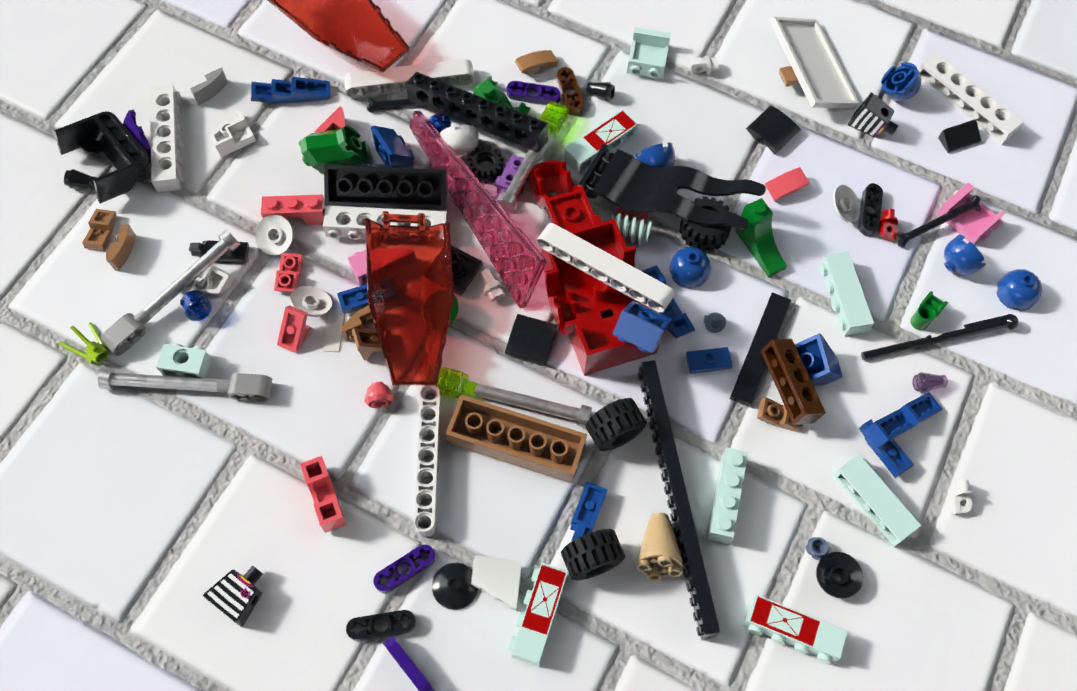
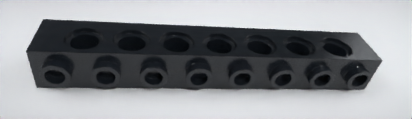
M416 72L406 82L408 101L465 124L475 126L480 130L538 153L548 142L547 122L419 72Z

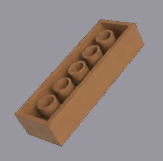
M460 395L445 434L448 444L570 483L574 481L587 439V434L464 395Z

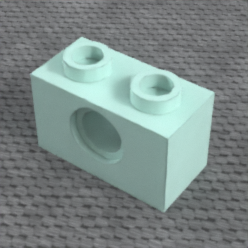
M177 343L172 345L164 344L156 368L162 376L206 378L211 357L201 347L194 346L193 348H188Z

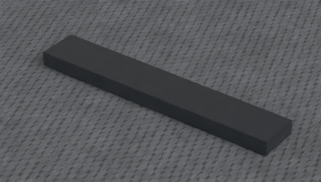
M773 292L771 293L729 399L750 407L766 367L761 350L772 339L777 338L791 299Z

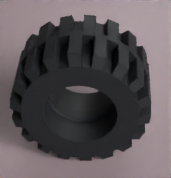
M703 197V199L696 198L694 202L691 201L695 205L707 210L729 211V207L723 205L724 202L721 200L718 202L713 197L711 199H708V197ZM681 219L679 231L682 233V240H686V245H692L703 252L705 250L712 252L714 248L718 250L721 248V245L726 243L732 227L720 225L714 228H705Z
M625 398L614 401L598 410L585 426L598 450L609 451L634 439L645 428L647 421L632 398Z
M601 529L585 534L571 541L561 550L562 558L572 580H585L603 574L618 566L626 557L615 530Z

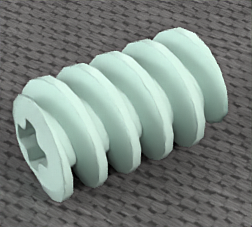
M618 213L615 218L612 215L611 220L615 219L621 235L623 234L624 241L630 236L631 243H634L638 238L639 245H642L644 241L647 244L652 221H649L647 226H645L644 219L637 224L636 217L629 222L628 215L623 220H621V213Z

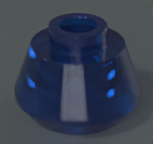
M435 114L426 122V129L437 139H440L441 131L451 127V119L444 114Z

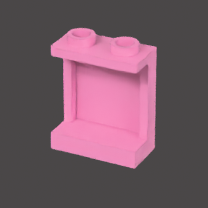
M968 182L942 205L936 215L940 217L968 203L973 197L970 193L974 186ZM979 202L980 211L972 209L946 223L960 235L965 236L968 242L971 241L975 244L979 240L983 242L991 234V229L995 231L1003 223L1001 219L1005 212L1001 211L996 215Z

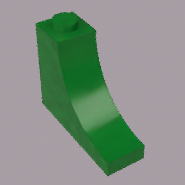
M760 198L744 206L741 217L748 220V227L745 230L736 229L735 232L769 278L785 270L787 265L781 257L773 237V212L765 201Z

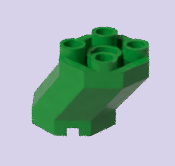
M349 125L338 130L311 133L299 141L303 162L321 174H324V165L328 162L363 163L371 155L367 143L359 140L361 136L359 132Z

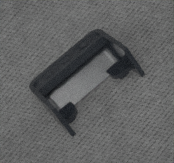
M101 112L54 130L61 155L81 148L88 155H96L103 152L117 169L93 179L97 199L100 204L132 190L149 163L147 152L112 112Z

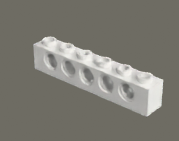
M936 52L922 62L918 68L923 83L968 119H975L978 127L1002 145L1012 137L1024 122Z
M173 84L150 86L151 182L158 193L182 190L181 182L184 181V174L181 169L184 161L180 153V149H183L180 137L183 131L182 125L179 122V118H182L179 106L181 95L179 91H176Z
M326 206L323 221L326 237L333 239L350 238L353 240L370 239L373 241L381 239L394 242L402 240L414 243L423 241L435 244L440 242L446 243L448 226L447 211Z

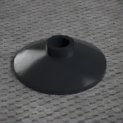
M831 552L822 557L818 562L816 578L820 587L828 595L845 599L852 597L860 590L863 583V572L859 563L852 556L843 552ZM834 573H837V574L840 575V577H841V580H840V581H837V580L834 578Z
M450 563L441 567L434 575L432 581V593L435 600L444 608L451 610L462 609L471 604L478 592V588L471 585L472 569L462 563ZM454 580L459 582L456 588L450 586V583Z

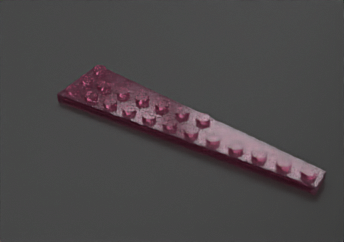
M414 111L409 128L432 166L448 167V192L453 198L454 205L461 211L509 290L512 300L517 303L519 308L526 307L547 260L452 147L444 141L441 134L421 111Z

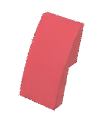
M798 167L766 182L765 187L775 202L789 193L793 194L810 183L801 167Z
M281 254L280 268L276 272L274 291L292 293L298 287L304 258L302 254Z

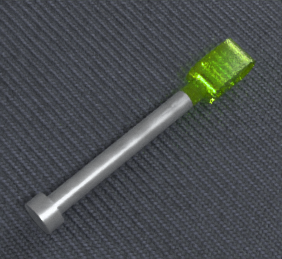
M551 100L540 117V120L548 123V139L551 134L557 135L569 110L568 106ZM543 148L539 153L529 149L508 189L498 196L495 202V207L503 214H512L518 204L516 197Z
M437 365L430 366L424 386L428 384L437 386L442 395L460 398V395L467 393L577 421V426L585 428L592 412L591 406L582 404L581 408L468 381L469 376L466 373Z

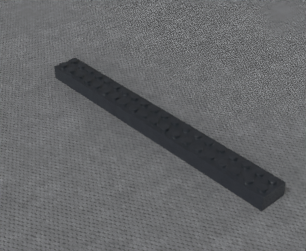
M655 360L645 361L639 367L638 379L642 383L640 385L641 392H644L645 396L643 401L644 405H647L646 414L650 418L649 427L653 431L652 440L656 444L655 453L659 457L658 466L662 470L661 479L665 483L664 492L668 496L667 505L668 508H671L670 518L671 522H674L675 527H673L675 536L677 535V543L683 560L684 578H687L686 588L691 595V598H689L690 605L694 608L693 618L694 621H697L698 625L696 627L697 635L700 636L701 640L715 638L720 633L656 362Z

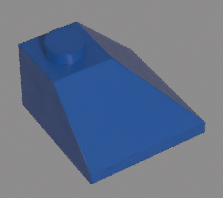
M816 334L795 344L813 386L826 385L843 378L838 358L822 334Z

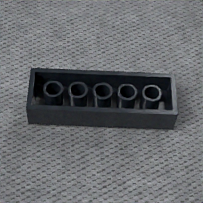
M328 162L324 165L325 206L446 210L448 207V167Z

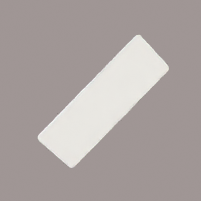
M330 309L328 312L323 351H339L342 335L341 328L345 315L342 310Z

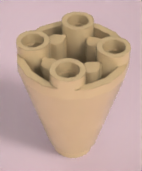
M661 512L651 515L636 561L638 571L647 575V578L651 581H658L661 577H679L682 575L683 560L669 516Z

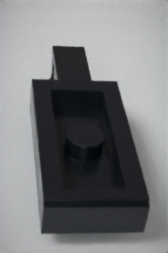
M208 240L202 241V243H190L189 251L192 256H199L201 258L219 241ZM239 242L240 246L233 252L229 249L215 262L246 264L250 247L249 243Z

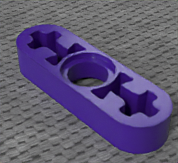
M511 81L507 85V96L511 100L555 106L560 102V90L554 86L521 81ZM537 91L539 94L536 96L529 95V92Z
M420 545L377 572L373 579L375 588L380 593H389L430 567L435 561L433 548L429 545ZM424 551L426 554L430 552V554L428 555L429 560H419L417 562L419 567L415 568V565L410 558L414 557L416 561L419 558H421V552ZM402 563L411 565V571L407 575H401L398 572V568ZM394 569L399 580L395 581L393 577L388 581L389 585L387 587L384 585L379 586L381 583L380 578L383 576L386 579L393 576L390 571Z
M391 636L383 645L419 691H435L395 638Z

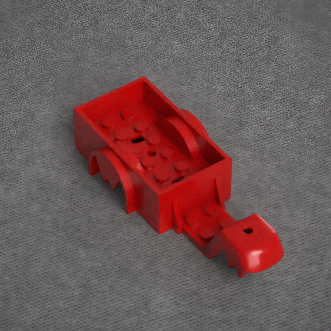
M549 160L534 165L528 175L531 190L540 209H547L552 223L635 268L636 247H626L615 219L602 222L599 215H594L582 185H574L572 183L570 171H567L566 161ZM555 191L557 195L551 196L549 193ZM541 248V265L545 272L546 292L554 320L561 334L569 335L584 376L657 354L659 345L653 353H646L630 342L624 343L620 341L617 336L612 334L622 310L632 301L639 303L638 301ZM612 310L614 316L602 318V312Z

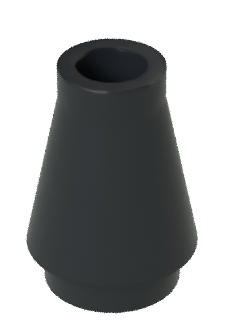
M588 82L586 93H590L605 101L612 100L615 93V85H612L611 82Z
M75 169L66 170L64 185L69 186L70 189H95L93 179L97 177L87 175Z

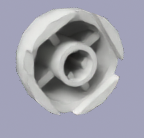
M461 125L462 129L455 130V126L444 129L440 132L442 148L448 155L457 157V160L467 159L472 151L475 152V148L479 144L477 127Z

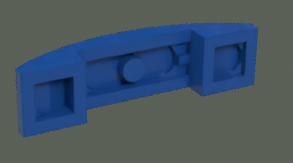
M657 265L643 270L645 274L666 284V279ZM673 298L661 314L672 318L667 330L673 337L679 338L694 332L695 328L686 313L682 314Z

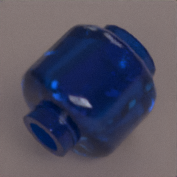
M198 290L186 292L180 300L181 310L191 321L205 319L212 310V305L206 295Z

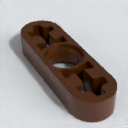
M568 67L560 68L557 72V82L566 111L572 116H578L583 112L584 102L574 72ZM573 89L575 93L568 94L565 90ZM573 100H575L574 103L577 108H575L574 105H572Z

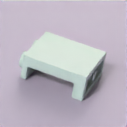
M635 27L626 73L663 79L671 33Z

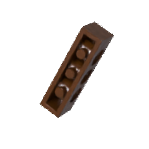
M772 339L761 350V353L793 425L813 424L826 412L792 339Z

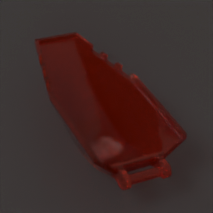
M267 0L326 49L358 68L383 73L410 51V47L398 31L392 28L389 19L383 16L380 7L376 6L372 0Z
M382 211V225L369 220V218H365L367 301L392 385H437L443 359L442 354L446 344L447 330L450 324L451 310L454 304L450 223L446 222L426 227L424 213L404 215L389 214L388 211ZM389 222L416 223L418 226L389 225Z

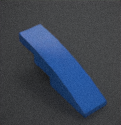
M292 77L291 81L272 79L271 84L251 82V101L298 103L330 99V81Z

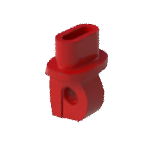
M887 209L882 212L879 235L881 238L893 242L897 238L898 219L895 217V209Z

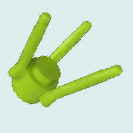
M91 322L88 323V326L97 339V343L89 341L75 326H71L70 329L87 345L85 348L86 354L64 342H59L60 346L85 358L91 364L94 362L97 364L101 363L108 357L109 349L100 340L101 336Z

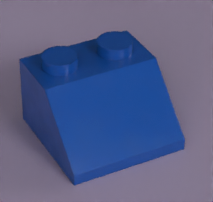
M379 126L371 127L375 151L384 164L413 165L414 154L411 149L407 150L401 135L398 136L394 129Z
M632 301L622 310L612 334L624 343L630 342L636 345L643 352L653 353L664 336L672 318Z

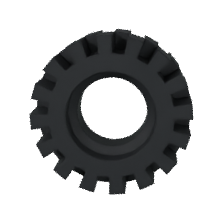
M484 145L481 146V150L477 147L475 152H471L468 163L470 175L473 176L474 180L478 178V182L481 183L484 180V183L488 184V180L493 183L494 178L497 179L498 176L502 175L504 159L500 151L497 152V148L494 147L491 150V146H488V149H485ZM490 161L494 165L490 168H482L479 166V163Z

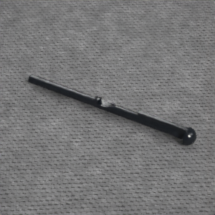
M1007 314L965 324L963 329L946 332L937 337L931 338V335H927L925 338L861 352V357L863 360L1004 327L1013 330L1018 326L1019 321L1015 315Z

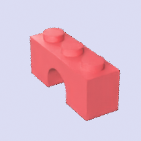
M323 194L263 196L261 215L262 218L268 215H280L286 219L298 217L303 219L306 225H323L326 208Z
M322 456L301 463L300 466L312 495L313 506L323 531L327 533L347 525Z

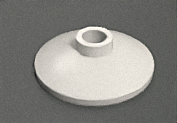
M846 185L836 187L833 192V204L837 214L847 223L856 222L860 217L858 197Z
M280 215L264 217L258 223L255 230L256 243L261 251L269 255H280L286 252L293 241V228L290 222ZM277 232H279V238H278V239H276V237H275V235H276Z
M314 286L298 287L290 295L291 305L307 312L308 316L311 317L323 316L332 307L330 296L322 289Z

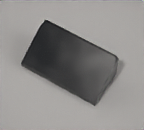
M975 119L946 128L938 137L947 153L981 142L978 124Z

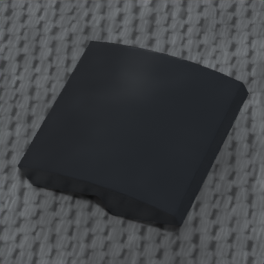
M772 105L746 128L758 143L762 140L773 154L779 152L801 130L792 119Z
M517 314L505 354L546 365L558 325Z

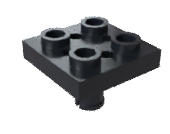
M447 244L427 271L426 278L462 296L483 266V262Z

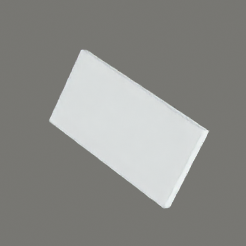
M774 16L770 23L811 107L856 108L860 103L817 19Z

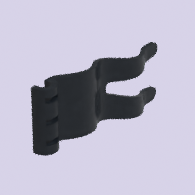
M605 144L601 146L579 183L584 188L588 198L594 199L599 195L624 210L632 212H666L690 223L705 226H730L738 230H745L748 227L749 222L746 218L731 212H718L699 207L679 195L677 191L683 188L708 196H729L742 193L762 196L766 191L764 184L753 180L718 179L686 166H650L619 149L612 153L608 150V145Z

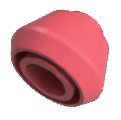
M374 382L367 388L364 402L371 408H383L391 405L394 395L388 385L383 382Z

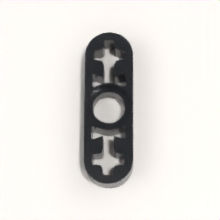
M875 183L867 185L862 192L858 228L865 236H872L880 226L883 189ZM866 206L873 207L875 213H870Z
M409 610L356 617L347 623L346 633L354 641L406 634L415 628L416 619ZM402 616H407L409 620L411 619L406 628H403L402 624H395L396 630H392L391 617H394L395 622L402 621ZM379 619H385L388 622V627L383 632L375 630V623ZM367 621H370L372 634H368V629L361 630L360 635L357 636L355 632H351V629L355 628V624L359 623L361 627H368Z

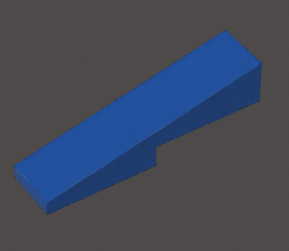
M928 392L905 404L895 412L875 421L864 432L878 449L937 414L943 408L931 393Z

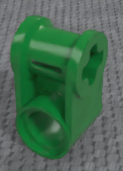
M930 291L910 319L911 325L917 330H925L935 317L941 313L948 302H943Z

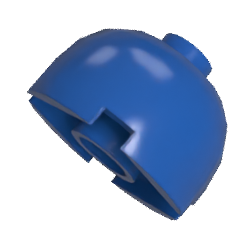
M904 62L901 63L902 66L897 68L893 66L884 74L881 79L882 89L889 98L895 101H905L918 93L922 78L916 65Z
M667 142L668 146L663 147L661 143L641 150L642 155L636 153L635 157L650 166L671 167L675 162V150L672 143Z
M959 234L944 249V259L946 261L944 266L951 273L955 271L960 275H971L983 268L986 263H981L984 257L979 249L971 241L968 243L963 241L966 237Z
M686 247L679 250L673 256L669 267L672 280L680 287L687 289L702 286L707 281L711 270L710 260L706 253L695 247Z
M1026 269L1010 271L997 283V297L1009 309L1028 310L1041 297V281L1038 276Z

